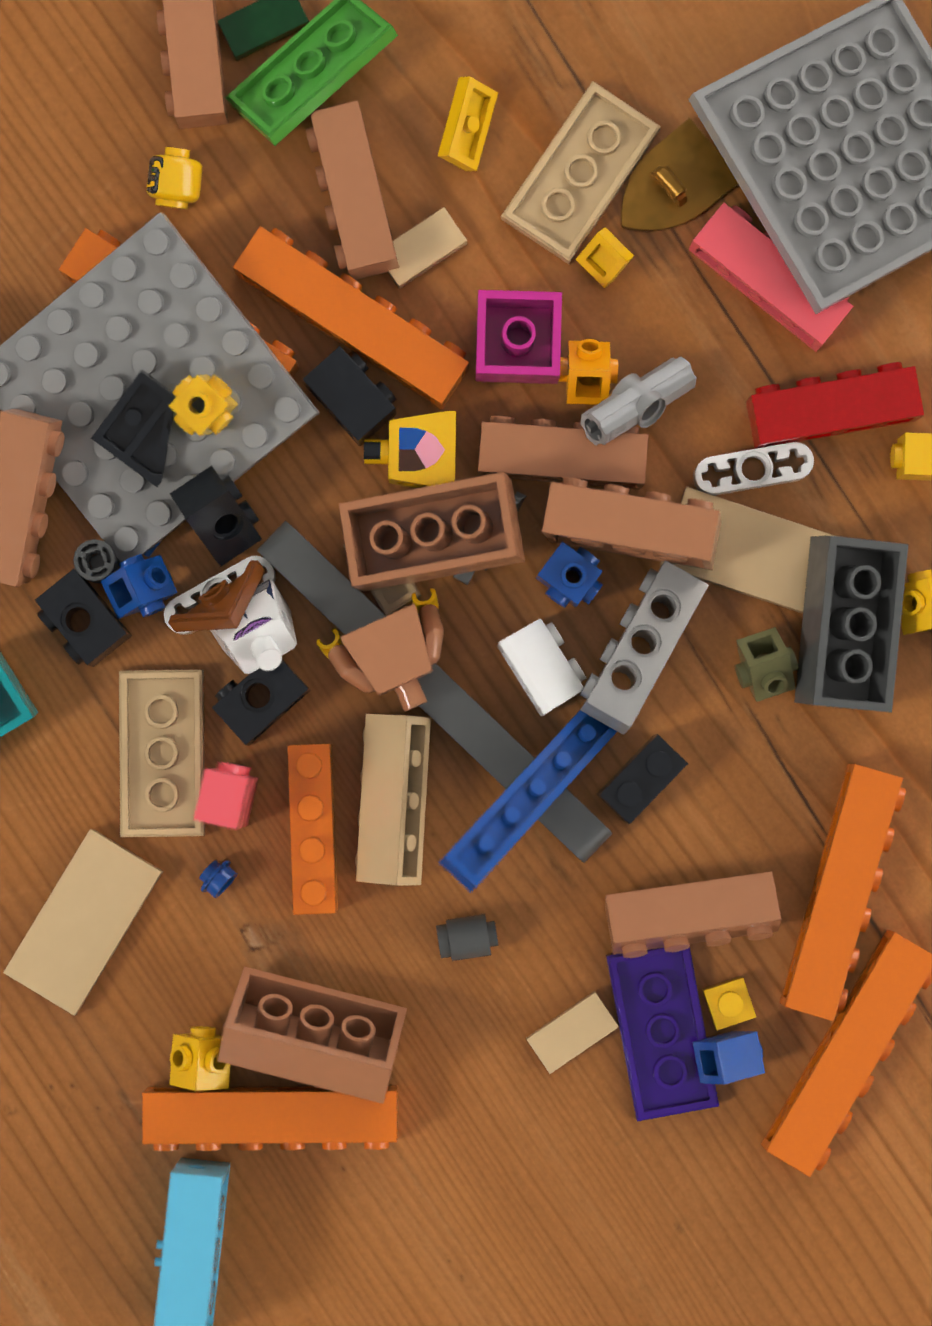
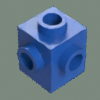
M562 541L538 573L536 579L548 587L545 594L558 605L566 608L568 603L576 608L581 600L589 605L601 589L603 584L597 579L603 571L596 567L600 561L589 551L582 547L575 551ZM567 572H575L579 577V582L570 583L566 579L565 574Z
M142 554L130 557L119 563L120 569L101 581L117 619L141 612L143 618L151 616L165 609L166 606L163 601L178 593L161 555L145 560Z

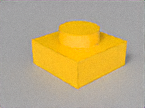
M604 227L593 237L575 260L606 288L621 273L634 255Z
M742 976L702 989L716 1030L756 1018Z

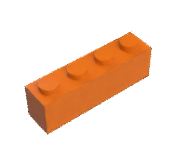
M332 744L287 745L293 915L336 913L338 911Z

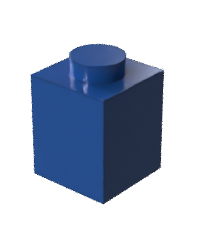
M730 1031L693 1042L700 1083L725 1085L765 1073L763 1048L759 1042L757 1031Z

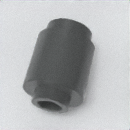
M485 914L447 919L446 924L436 925L441 959L451 957L452 961L491 956L490 947L498 946L495 921L486 922Z

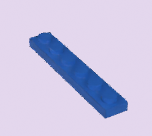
M579 710L439 863L471 892L617 731Z

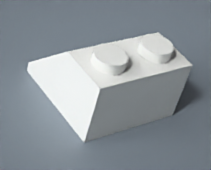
M541 618L506 637L498 643L497 647L540 716H543L582 692L584 687L581 682L587 678L574 657L567 661L559 646L564 644V641L554 624L551 622L545 626Z

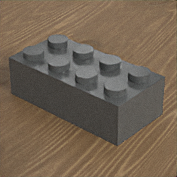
M830 535L811 536L798 660L799 669L797 670L794 703L892 712L909 544Z

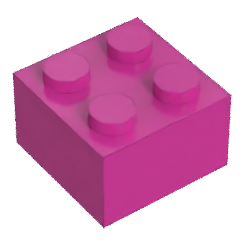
M478 290L475 382L558 384L561 357L562 292Z

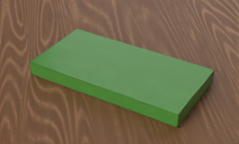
M333 0L225 98L233 109L276 146L398 35L391 24L361 0Z

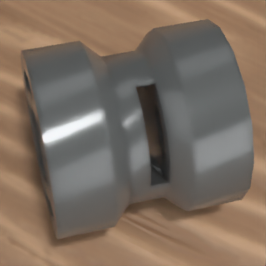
M97 539L87 540L79 545L73 559L75 569L79 575L97 584H102L101 581L120 569L119 563H121L116 557L113 548L104 541Z

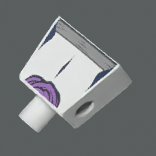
M272 578L257 586L237 628L210 630L223 651L244 674H250L259 668L265 671L277 668L282 661V655L291 651L297 645L291 610Z

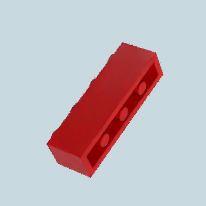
M894 362L878 366V373L862 375L861 369H855L836 374L837 380L821 383L820 377H810L796 381L797 387L781 390L780 384L756 388V394L751 395L746 401L754 448L802 442L917 421L924 416V410L915 366L903 368L902 362Z

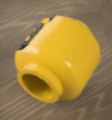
M165 147L164 155H155L150 159L146 191L150 197L156 199L155 205L188 209V203H194L199 199L202 165L199 161L189 158L190 150Z

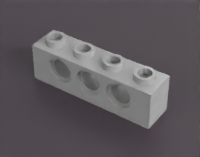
M666 560L658 571L650 568L639 587V590L645 593L638 606L631 603L619 625L625 628L619 641L611 638L599 659L606 663L599 677L592 673L580 693V696L586 699L580 710L624 735L634 723L709 584ZM659 602L664 604L669 610V618L662 619L655 616L651 610V603ZM632 638H644L650 645V653L640 654L636 652L632 647ZM621 672L626 674L630 679L631 688L628 690L617 688L612 682V673Z

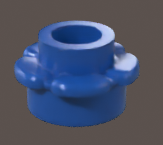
M214 860L199 877L204 882L201 886L203 893L208 892L214 898H217L235 880L238 873L229 866L231 864L229 860L224 861L222 864Z

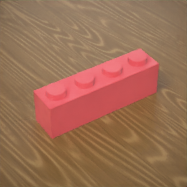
M723 203L693 239L689 251L817 352L854 307L848 302L849 297L815 314L767 231L763 234L751 224L752 218L740 207L734 205L731 208L726 203Z

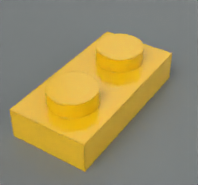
M459 77L437 156L465 171H477L498 92L472 77Z

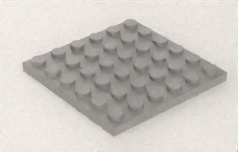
M872 0L694 92L688 99L815 314L822 312L932 251V48L903 0Z
M161 212L0 345V410L16 408L63 421L61 432L65 436L64 445L60 455L55 457L52 473L56 474V481L104 542L113 548L120 562L135 555L142 554L143 556L186 521L171 497V492L211 465L221 479L229 475L232 481L235 482L320 413L174 225ZM142 369L172 392L188 375H191L193 378L197 374L209 375L210 377L213 375L218 376L231 388L233 392L230 396L238 403L236 408L230 413L233 419L219 434L215 435L212 432L210 435L199 436L196 432L193 435L188 434L173 419L163 480L158 487L154 486L91 439ZM199 397L192 406L201 413L205 409V402Z

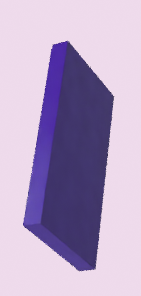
M690 947L678 952H666L664 948L650 949L646 955L636 958H624L623 954L606 955L636 1120L643 1121L718 1107L715 1084L700 1083L693 1042L707 1037Z

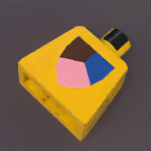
M444 411L393 419L389 421V440L364 439V464H388V480L391 484L423 488L455 481L456 411Z

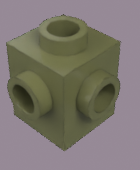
M776 627L736 640L740 663L735 665L736 675L742 688H750L756 702L796 689L793 672L799 669L797 659L791 646L786 648Z

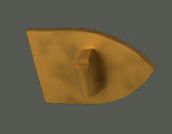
M691 118L687 119L653 147L634 169L626 186L622 201L621 228L636 231H661L681 226L704 213L738 185L721 154Z

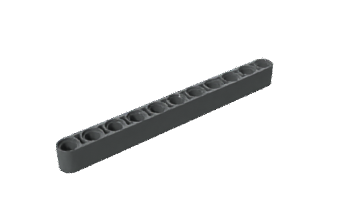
M286 520L257 549L279 573L344 635L386 617L358 589L351 587V582ZM435 663L432 665V673L418 679L427 699L426 703L419 706L507 789L535 758ZM567 788L538 818L583 863L613 834Z

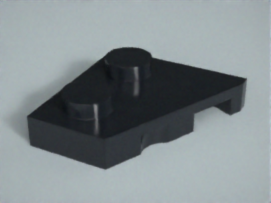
M142 369L91 439L154 486L158 487L163 480L174 414L169 405L176 396L170 389Z

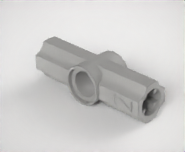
M682 356L677 359L672 357L642 377H639L636 373L625 376L616 385L610 397L581 414L580 424L586 433V438L596 446L598 444L605 445L637 424L641 428H647L654 424L661 417L668 404L695 388L697 377L692 371L691 364Z

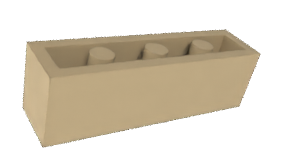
M366 714L365 728L363 730V768L360 774L362 786L360 811L358 814V852L355 858L357 868L356 882L396 886L421 885L431 718Z

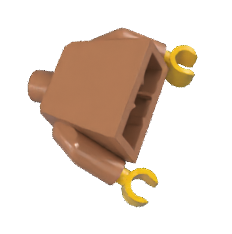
M430 588L431 598L427 601H419L416 592L412 593L413 605L344 636H341L338 630L332 629L335 640L331 644L324 645L320 639H317L316 643L323 654L329 658L341 678L364 693L376 691L381 696L395 689L404 712L427 702L418 679L432 673V665L441 656L444 628L438 610L439 602L434 588Z

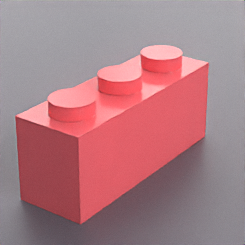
M218 762L217 768H205L193 820L232 829L248 826L259 777L250 776L251 767L229 762Z

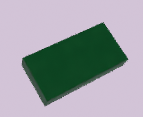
M258 0L217 22L236 61H239L300 31L309 23V20L299 0Z

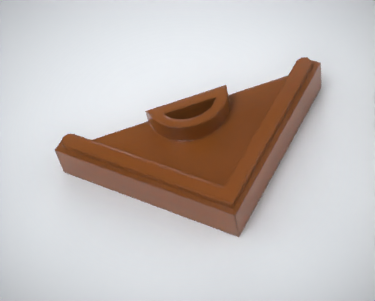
M251 560L241 576L229 584L226 580L220 582L200 596L198 599L201 603L186 614L171 615L168 621L169 625L175 632L237 628L265 569L258 560Z

